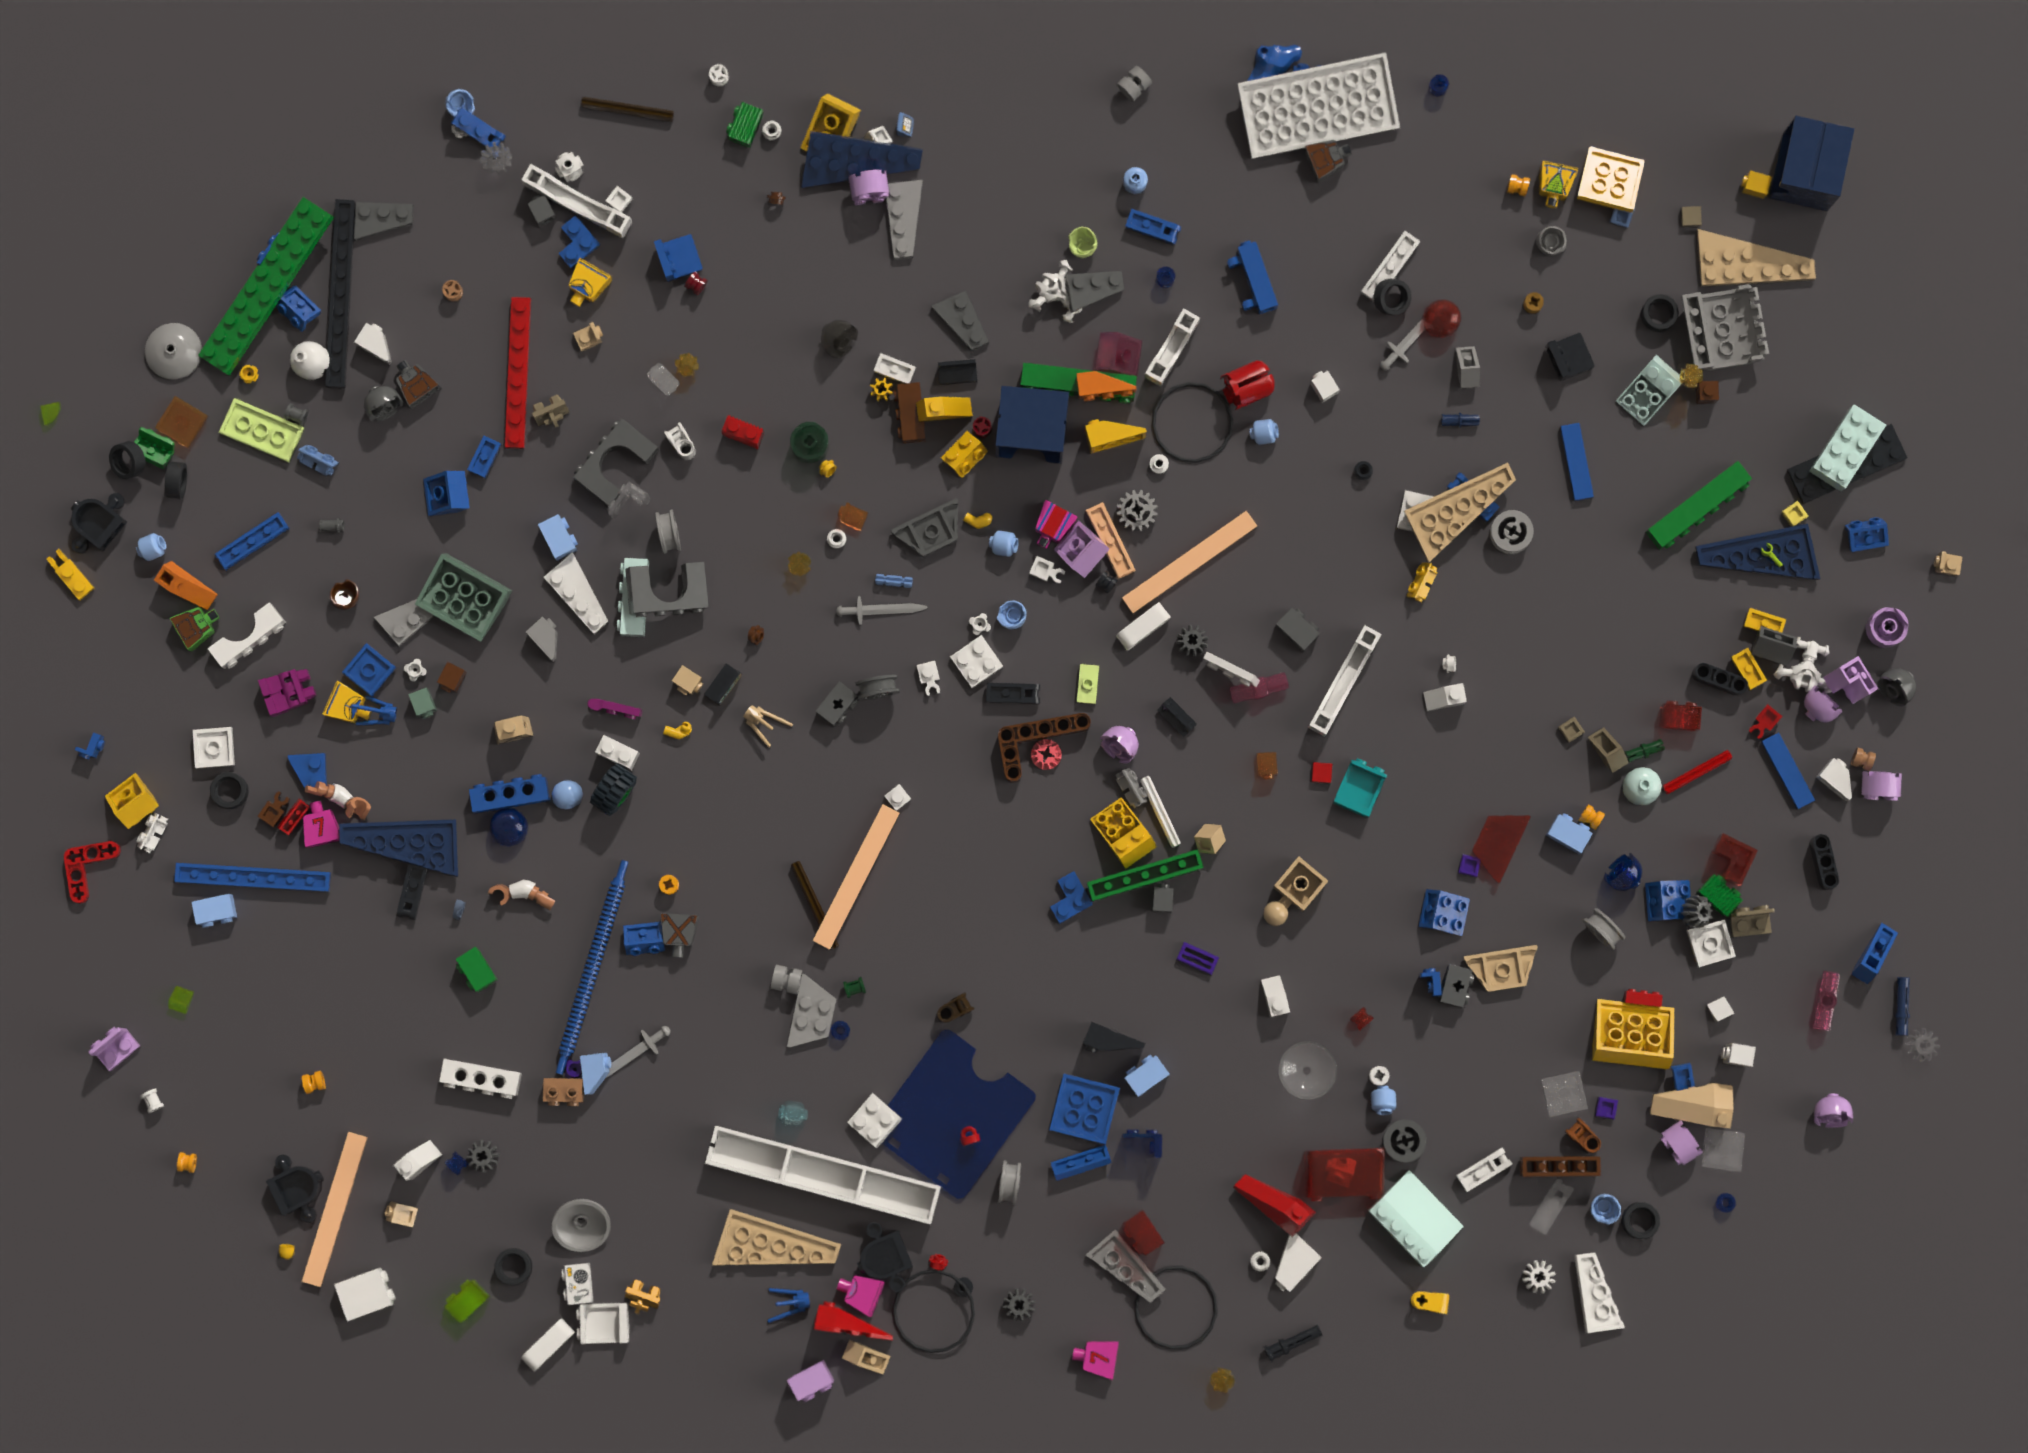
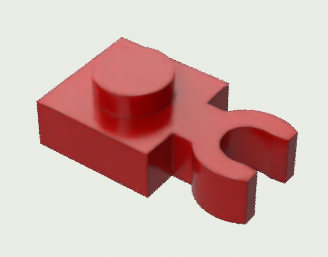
M1767 704L1755 718L1759 721L1758 725H1753L1749 732H1752L1755 728L1759 729L1760 734L1757 738L1760 739L1764 735V729L1767 728L1771 731L1783 716Z

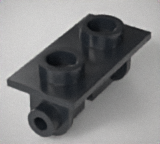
M1171 697L1157 709L1183 737L1197 725Z

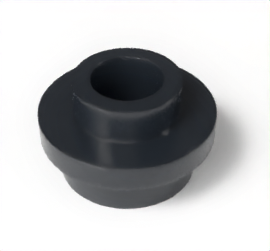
M1366 461L1358 462L1354 467V474L1359 480H1367L1373 474V467ZM1365 468L1367 473L1361 474L1360 469Z
M965 1277L959 1278V1280L967 1285L971 1294L973 1291L971 1280ZM955 1282V1293L960 1297H967L966 1292L960 1290V1284Z

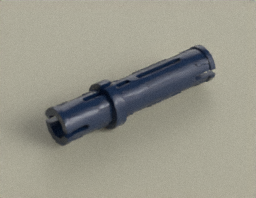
M1897 977L1896 1035L1908 1036L1910 978Z

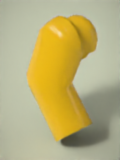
M683 722L676 729L666 726L663 735L680 740L691 733V724Z

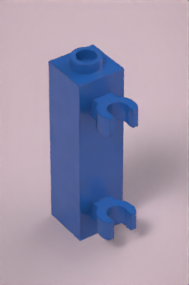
M1256 241L1241 243L1237 249L1238 256L1229 258L1227 263L1229 269L1239 265L1243 267L1253 299L1243 301L1244 311L1257 307L1260 315L1277 309L1278 302Z

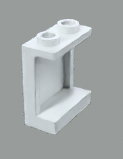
M377 1268L334 1284L347 1321L394 1305L395 1295L393 1290L388 1288L387 1282L389 1278L385 1270L382 1271V1268Z
M629 1303L581 1304L580 1308H577V1320H580V1328H577V1340H581V1344L629 1342Z

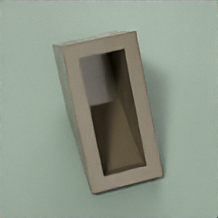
M1604 727L1588 737L1602 762L1612 773L1628 764L1623 748Z

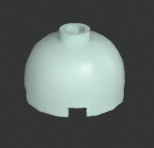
M1635 768L1623 780V793L1627 800L1635 805H1649L1661 793V780L1657 773L1650 768Z

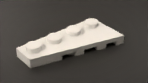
M573 552L544 576L546 581L594 635L609 623Z
M1596 1254L1574 1255L1585 1332L1592 1333L1625 1328L1623 1321L1619 1317L1617 1306L1611 1297L1609 1286L1605 1282Z

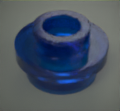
M837 1021L831 1027V1034L837 1040H844L850 1034V1027L844 1021ZM838 1027L844 1028L843 1034L837 1033Z
M1723 1193L1717 1197L1716 1206L1721 1212H1731L1735 1208L1736 1201L1731 1194ZM1724 1199H1727L1729 1201V1204L1726 1207L1722 1204V1201Z

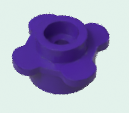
M568 1060L566 1063V1078L577 1077L582 1079L581 1061Z

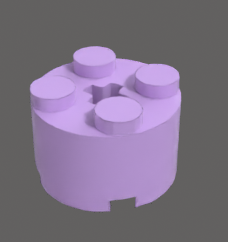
M868 170L860 172L861 175L858 177L855 174L849 176L851 196L855 205H863L866 201L881 203L884 202V198L890 195L886 171L882 173L881 170Z
M1884 607L1869 617L1865 629L1869 640L1880 648H1888L1900 643L1906 637L1909 625L1906 615L1901 610ZM1885 625H1890V628L1886 631Z
M1863 771L1861 795L1871 800H1879V796H1883V799L1898 801V797H1901L1902 773L1869 771L1868 775V772Z
M1680 1120L1662 1132L1663 1136L1660 1139L1667 1149L1672 1148L1674 1152L1671 1155L1677 1164L1680 1165L1682 1163L1685 1165L1702 1154L1703 1151L1696 1149L1699 1147L1698 1143L1685 1126L1681 1127L1683 1122Z

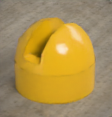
M279 1245V1255L281 1258L288 1260L294 1255V1245Z

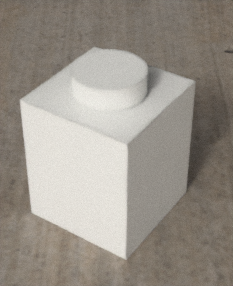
M1320 371L1312 376L1313 380L1310 384L1322 403L1339 393L1340 389L1328 371L1325 373Z

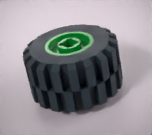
M619 764L612 766L592 793L590 803L608 816L613 815L632 792L637 776Z

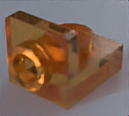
M847 502L845 506H841L838 512L839 521L861 531L868 512L856 508Z
M1276 752L1257 753L1258 777L1262 776L1263 780L1274 779V776L1278 775Z

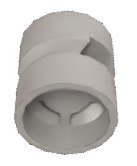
M1134 66L1128 72V77H1123L1117 83V87L1130 101L1134 102L1141 95V90L1145 91L1152 84V80L1140 67Z
M776 965L771 989L779 991L786 989L788 993L798 994L803 970L794 968L788 970L785 966Z

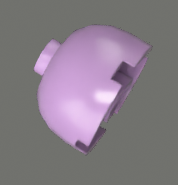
M1814 686L1806 694L1804 706L1807 709L1805 714L1812 721L1816 719L1824 723L1833 721L1842 713V709H1837L1839 706L1824 691L1821 693L1818 690V686Z
M1111 727L1100 737L1103 740L1101 746L1105 752L1113 759L1115 756L1120 758V763H1129L1138 751L1139 743L1136 733L1129 727Z
M1828 1094L1827 1097L1817 1102L1814 1109V1123L1820 1126L1821 1122L1827 1123L1826 1127L1839 1128L1848 1126L1849 1121L1853 1123L1851 1104L1838 1094Z

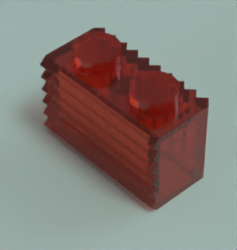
M1668 700L1661 705L1659 727L1699 731L1702 707L1697 706V703L1694 702L1678 705V701Z

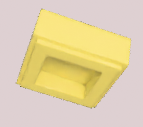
M1798 501L1781 512L1791 527L1796 526L1808 517V514Z

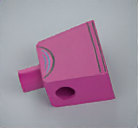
M854 1275L852 1282L841 1278L837 1290L847 1293L844 1300L846 1303L872 1317L885 1282Z

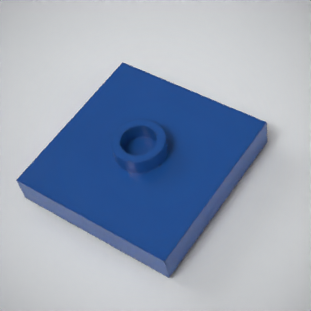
M366 643L342 673L373 697L396 667Z

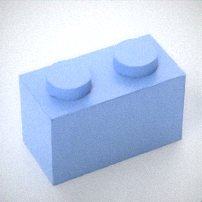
M559 514L538 524L557 561L577 551L575 546L578 543L573 534L569 535L567 531L569 525L565 517L561 519Z
M1564 813L1563 815L1558 814L1546 836L1575 853L1581 854L1593 833L1589 831L1590 828L1588 826L1572 822L1573 818Z
M232 894L191 902L195 923L199 926L202 925V928L212 927L214 922L221 921V924L233 922L232 918H237Z
M1149 1055L1141 1061L1143 1065L1138 1069L1134 1066L1125 1072L1127 1076L1124 1079L1137 1097L1169 1075L1157 1056L1152 1057Z

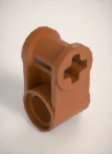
M1577 1118V1122L1569 1130L1566 1129L1565 1133L1587 1153L1597 1152L1601 1148V1140L1591 1131L1586 1123ZM1589 1139L1596 1141L1597 1145L1594 1150L1587 1147Z

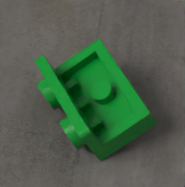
M140 427L139 435L134 441L142 449L145 461L161 469L165 468L174 454L175 443L170 438L162 437L151 429Z

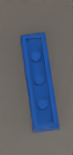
M1580 423L1560 426L1574 501L1593 498V489Z
M277 512L214 555L224 570H228L290 528L281 514Z
M1779 732L1761 741L1795 807L1799 809L1815 801Z

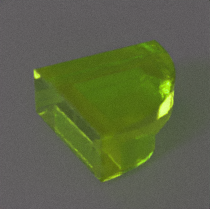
M60 402L40 406L45 425L52 423L61 410Z

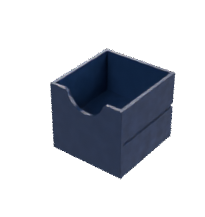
M1795 115L1783 131L1769 199L1828 211L1841 196L1855 128Z
M1002 386L996 437V457L1011 459L1019 448L1041 450L1047 462L1062 464L1069 392Z

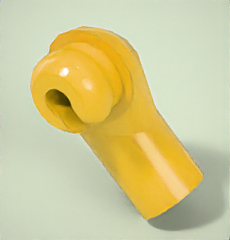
M967 513L963 521L976 529L989 526L993 517L990 513H984V515L979 517Z

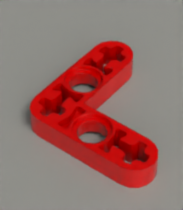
M107 841L74 847L65 851L64 863L69 894L73 902L82 904L89 898L84 864L117 858L121 853L118 843ZM110 845L116 848V851H113V855L105 852L103 853L104 857H102L100 846H102L103 850L109 849ZM91 848L97 850V856L94 859H90L87 855L88 850ZM81 850H83L84 861H82V857L75 858V862L69 859L72 852L79 855L82 854ZM76 870L81 872V879L79 881H73L71 877L72 873ZM83 883V886H79L80 892H84V895L79 900V898L75 897V894L78 893V888L73 887V884L79 885Z

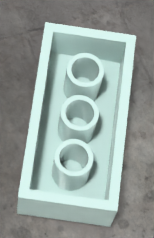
M1853 405L1847 411L1809 472L1842 492L1850 483L1886 424L1858 406Z

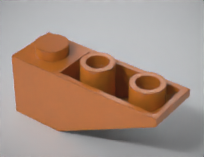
M1097 371L1076 374L1079 399H1083V401H1093L1095 397L1111 399L1114 398V395L1119 394L1122 397H1128L1136 392V386Z
M173 561L164 564L154 579L155 582L169 592L206 610L209 609L218 595Z

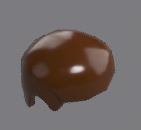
M348 579L344 582L336 583L330 591L331 603L334 607L341 610L353 608L359 600V588L356 583Z

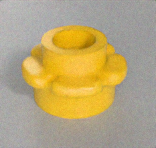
M245 365L240 371V378L245 383H252V381L258 379V369L255 366Z
M825 460L819 466V473L828 478L834 474L837 466L833 460Z

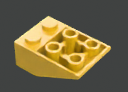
M1122 797L1090 819L1125 869L1157 847L1152 836Z

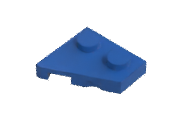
M325 753L288 755V760L304 788L305 786L315 787L318 781L327 785Z

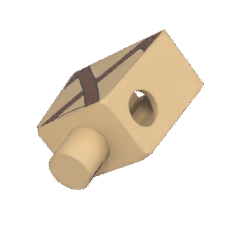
M516 716L496 721L493 725L498 745L533 736L530 719L526 716Z

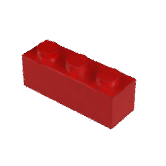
M298 799L277 828L289 835L310 806L301 799Z
M1628 989V991H1625L1624 1003L1662 1007L1663 995H1659L1660 992H1652L1650 994L1644 990L1635 992V989Z

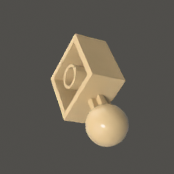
M1298 856L1273 886L1283 897L1279 901L1270 902L1266 905L1263 912L1264 919L1272 926L1282 925L1288 918L1287 909L1291 904L1303 912L1326 885L1328 880ZM1296 880H1304L1303 885L1305 888H1297Z

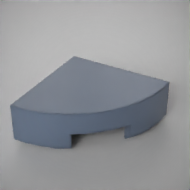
M456 900L453 919L461 920L466 902Z

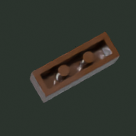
M920 382L897 384L898 390H894L895 401H899L896 417L897 420H901V427H898V437L903 439V444L926 442L924 421L919 422L916 403L922 400Z

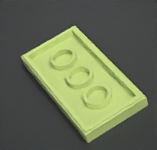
M234 398L219 433L290 463L305 428Z

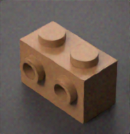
M544 1078L543 1102H548V1106H559L560 1102H567V1106H579V1102L584 1103L583 1079Z

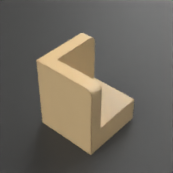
M1204 824L1194 836L1199 853L1216 854L1226 841L1221 825Z

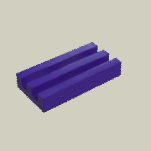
M1184 942L1176 960L1212 975L1219 957ZM1187 947L1214 959L1213 963L1184 950ZM1182 955H1186L1192 959H1195L1208 966H1211V968L1209 970L1189 960H1186L1182 958Z

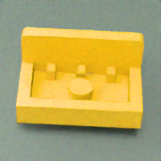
M966 431L941 459L958 476L963 478L988 451L977 438Z

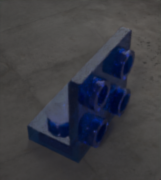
M1127 1130V1133H1123V1138H1153V1142H1150V1154H1153V1157L1162 1158V1134H1158V1130H1146V1134H1139V1130Z

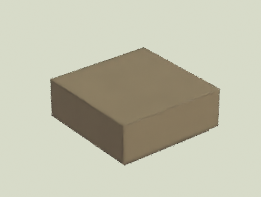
M1701 206L1681 207L1682 227L1702 225Z
M1575 716L1558 727L1568 743L1585 733Z

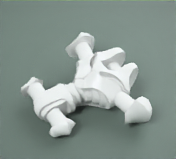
M1062 260L1059 262L1061 269L1058 274L1043 273L1042 277L1045 280L1042 283L1039 281L1035 283L1040 297L1036 300H1029L1028 306L1040 312V306L1044 302L1061 301L1063 306L1069 309L1065 315H1062L1063 319L1072 323L1073 316L1080 313L1082 308L1070 313L1065 276L1068 271L1071 272L1073 269L1069 266L1067 260Z
M1797 637L1796 648L1805 649L1802 654L1803 662L1791 666V669H1785L1782 664H1779L1777 671L1773 675L1777 679H1780L1782 676H1789L1794 688L1797 690L1803 687L1806 692H1809L1814 686L1820 685L1824 687L1825 693H1831L1832 691L1827 687L1826 681L1821 678L1822 674L1816 670L1813 664L1817 660V653L1823 654L1824 657L1830 653L1829 646H1819L1815 641L1805 642L1800 640L1801 637Z

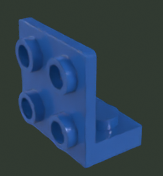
M691 234L662 243L661 239L654 241L667 282L703 270Z
M1689 880L1645 883L1648 922L1683 919L1684 915L1681 914L1683 912L1682 905L1685 904V899L1691 896Z
M1426 889L1418 927L1436 929L1462 936L1470 899L1441 890Z

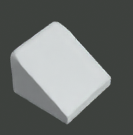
M884 126L873 129L864 136V140L889 144L893 142Z
M1725 997L1707 1004L1715 1022L1734 1014Z

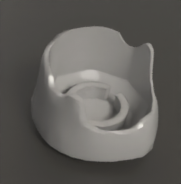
M1550 226L1542 229L1537 234L1536 244L1543 254L1552 256L1566 249L1567 239L1565 232L1561 228Z

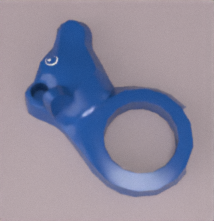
M1278 45L1260 46L1255 53L1254 70L1247 81L1285 74L1294 62L1300 60L1302 56L1301 48L1297 45L1286 47Z

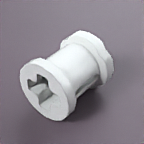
M156 1088L140 1095L148 1107V1113L164 1107L156 1094Z

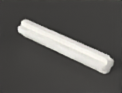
M1149 776L1142 778L1140 782L1170 846L1174 848L1180 845L1181 842Z

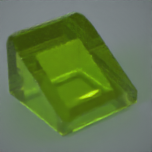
M176 986L168 1000V1008L186 1014L194 992Z

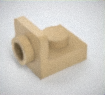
M591 322L589 323L590 326L573 333L581 351L602 343L600 337L603 336L599 325L595 327L594 323Z
M1944 551L1940 552L1934 559L1935 572L1959 576L1963 557L1946 554Z
M391 1201L385 1210L386 1220L413 1227L418 1208Z

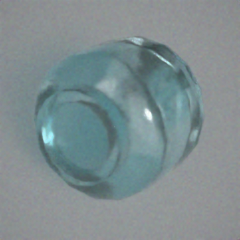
M788 1100L783 1105H780L778 1118L783 1125L799 1127L803 1121L807 1120L808 1110L805 1109L802 1102Z

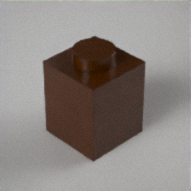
M1699 381L1696 384V404H1715L1719 400L1718 381Z
M447 662L437 683L441 685L440 689L448 693L451 690L457 692L467 672Z

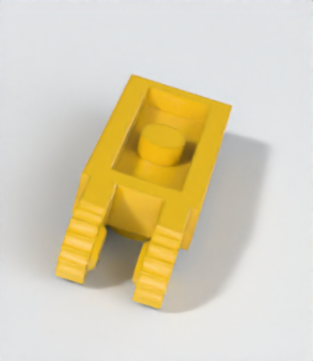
M57 549V555L65 563L59 567L50 556L47 558V561L78 600H82L95 588L72 560L68 559L60 549Z

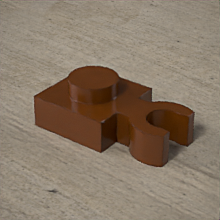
M279 791L274 796V803L268 801L257 816L274 828L285 813L281 809L282 806L290 802L289 797H286L281 802L279 797L282 793Z

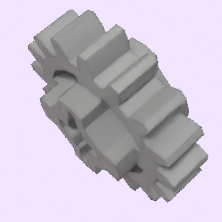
M1133 490L1132 495H1129L1127 492L1125 493L1126 499L1120 498L1122 505H1117V508L1121 510L1117 512V516H1122L1119 522L1126 523L1124 528L1132 526V531L1135 530V527L1142 531V526L1148 529L1149 522L1154 524L1155 520L1152 517H1157L1158 513L1154 512V510L1158 509V506L1153 505L1155 502L1154 498L1149 499L1150 493L1144 496L1143 490H1140L1139 494H1136V491ZM1139 499L1144 500L1147 504L1144 505ZM1132 500L1131 506L1124 509L1125 505ZM1135 503L1138 509L1141 510L1139 518L1138 515H1136V512H1132L1135 508ZM1150 512L1148 518L1145 521H1143L1142 517L1144 516V514H1148ZM1127 517L1133 518L1135 522L1130 521Z

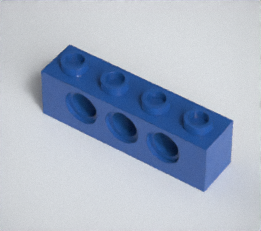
M542 774L532 775L528 780H523L522 777L511 779L510 783L496 781L492 782V786L486 787L485 784H478L473 786L474 789H469L471 807L474 814L551 801L547 778L542 777ZM527 785L533 786V792L530 795L524 794V788ZM509 788L514 790L512 798L505 797V791ZM492 791L495 793V799L488 802L486 794Z

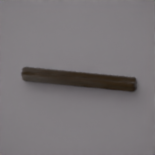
M582 97L581 107L670 122L674 119V111L590 97Z
M796 861L791 864L792 870L820 927L825 914L801 862ZM835 939L830 950L839 947L837 939Z

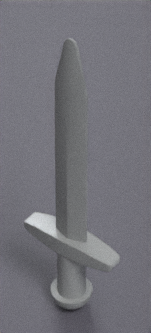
M1442 304L1429 311L1397 347L1391 342H1387L1392 353L1385 361H1381L1380 367L1382 370H1389L1397 358L1406 363L1409 362L1404 352L1434 321L1443 306Z
M858 596L857 607L839 606L836 609V613L839 617L857 614L859 625H861L863 615L914 613L927 609V606L913 603L862 606L861 598Z
M662 1026V1029L651 1037L644 1030H641L644 1041L612 1062L611 1068H609L610 1073L607 1077L649 1048L656 1054H659L654 1043L666 1035L669 1036L670 1028Z

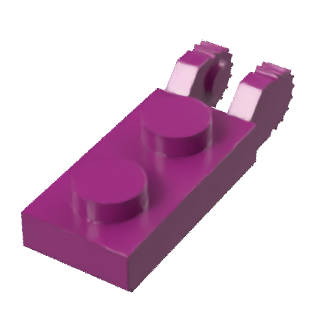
M592 698L587 702L588 707L596 711L605 708L606 713L617 715V712L625 713L624 717L636 719V716H642L643 710L640 708Z

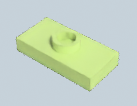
M1080 664L1077 703L1096 704L1099 666Z

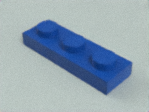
M1106 1145L1050 1163L1056 1181L1112 1162Z

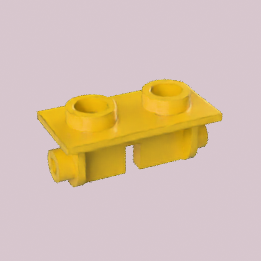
M1422 562L1416 570L1414 581L1409 585L1406 597L1415 598L1416 601L1422 603L1430 590L1425 583L1427 582L1432 585L1438 573L1437 567L1432 566V563Z

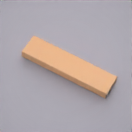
M1102 502L1087 509L1086 513L1098 538L1109 548L1106 555L1117 578L1120 579L1135 572L1136 570L1104 503Z

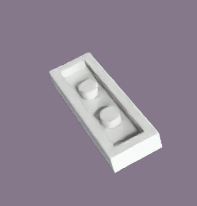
M1206 652L1203 657L1208 663L1207 666L1215 671L1220 669L1224 671L1223 674L1231 679L1236 677L1240 679V683L1247 687L1250 684L1257 687L1260 682L1255 675L1209 652Z

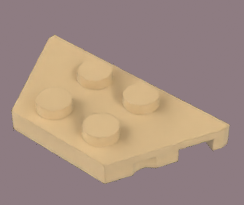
M1537 945L1464 956L1463 960L1487 992L1522 987L1527 984L1529 972L1538 947Z

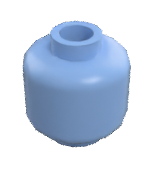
M1138 167L1128 169L1123 177V186L1132 194L1143 192L1148 183L1146 172Z
M1271 419L1255 421L1253 428H1250V437L1255 439L1258 445L1274 443L1276 438L1279 437L1278 425Z
M997 531L994 536L990 537L989 547H992V552L995 555L1010 557L1013 553L1017 552L1019 541L1014 533Z
M155 533L142 537L138 541V547H136L137 554L147 561L154 560L164 555L166 542L162 536H158Z
M1386 1085L1378 1086L1371 1093L1372 1110L1377 1112L1378 1115L1392 1114V1111L1397 1107L1395 1091L1389 1089V1086Z

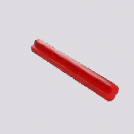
M1726 750L1664 784L1663 789L1665 793L1670 794L1731 760V753Z

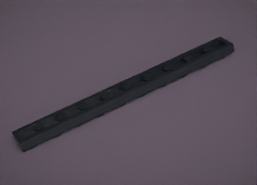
M335 199L327 347L330 359L328 369H326L325 384L327 388H346L355 200Z

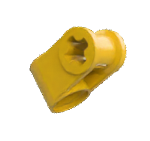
M1415 1292L1411 1296V1304L1417 1309L1447 1314L1450 1295L1436 1292ZM1422 1295L1425 1302L1420 1305L1419 1302H1416V1299Z

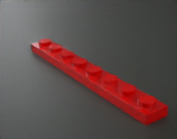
M511 297L505 448L525 449L531 298Z

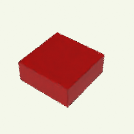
M1313 762L1312 782L1331 783L1333 764Z

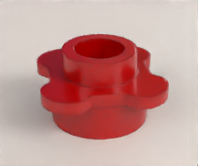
M940 1254L930 1255L928 1260L930 1262L929 1266L937 1270H944L948 1263L945 1256Z

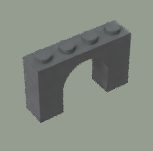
M624 419L613 424L611 433L608 436L602 437L598 443L600 446L596 451L592 450L586 457V463L579 465L574 472L576 474L574 476L575 480L609 508H612L623 493L603 476L601 465L604 457L612 450L626 449L648 464L659 451L655 444Z
M704 562L681 565L683 590L675 602L661 601L653 594L650 586L649 566L626 568L629 614H635L636 618L647 617V613H654V616H664L666 612H673V615L685 614L684 611L691 610L692 614L703 613V609L709 607Z

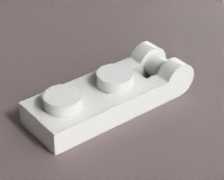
M1503 1147L1456 1175L1466 1192L1512 1165L1511 1160L1506 1158ZM1496 1158H1498L1501 1163L1498 1166H1496V1164L1493 1161Z

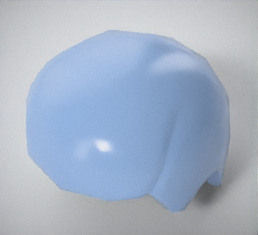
M456 89L451 91L446 98V109L453 117H455L460 107L471 114L475 110L473 97L466 90Z
M1015 600L1007 601L999 607L997 620L1007 629H1017L1024 624L1027 612L1022 603Z
M565 780L554 786L551 795L553 803L558 808L568 810L581 803L583 792L577 782Z
M1601 1194L1593 1199L1591 1213L1598 1222L1609 1225L1616 1222L1620 1217L1621 1206L1612 1195Z

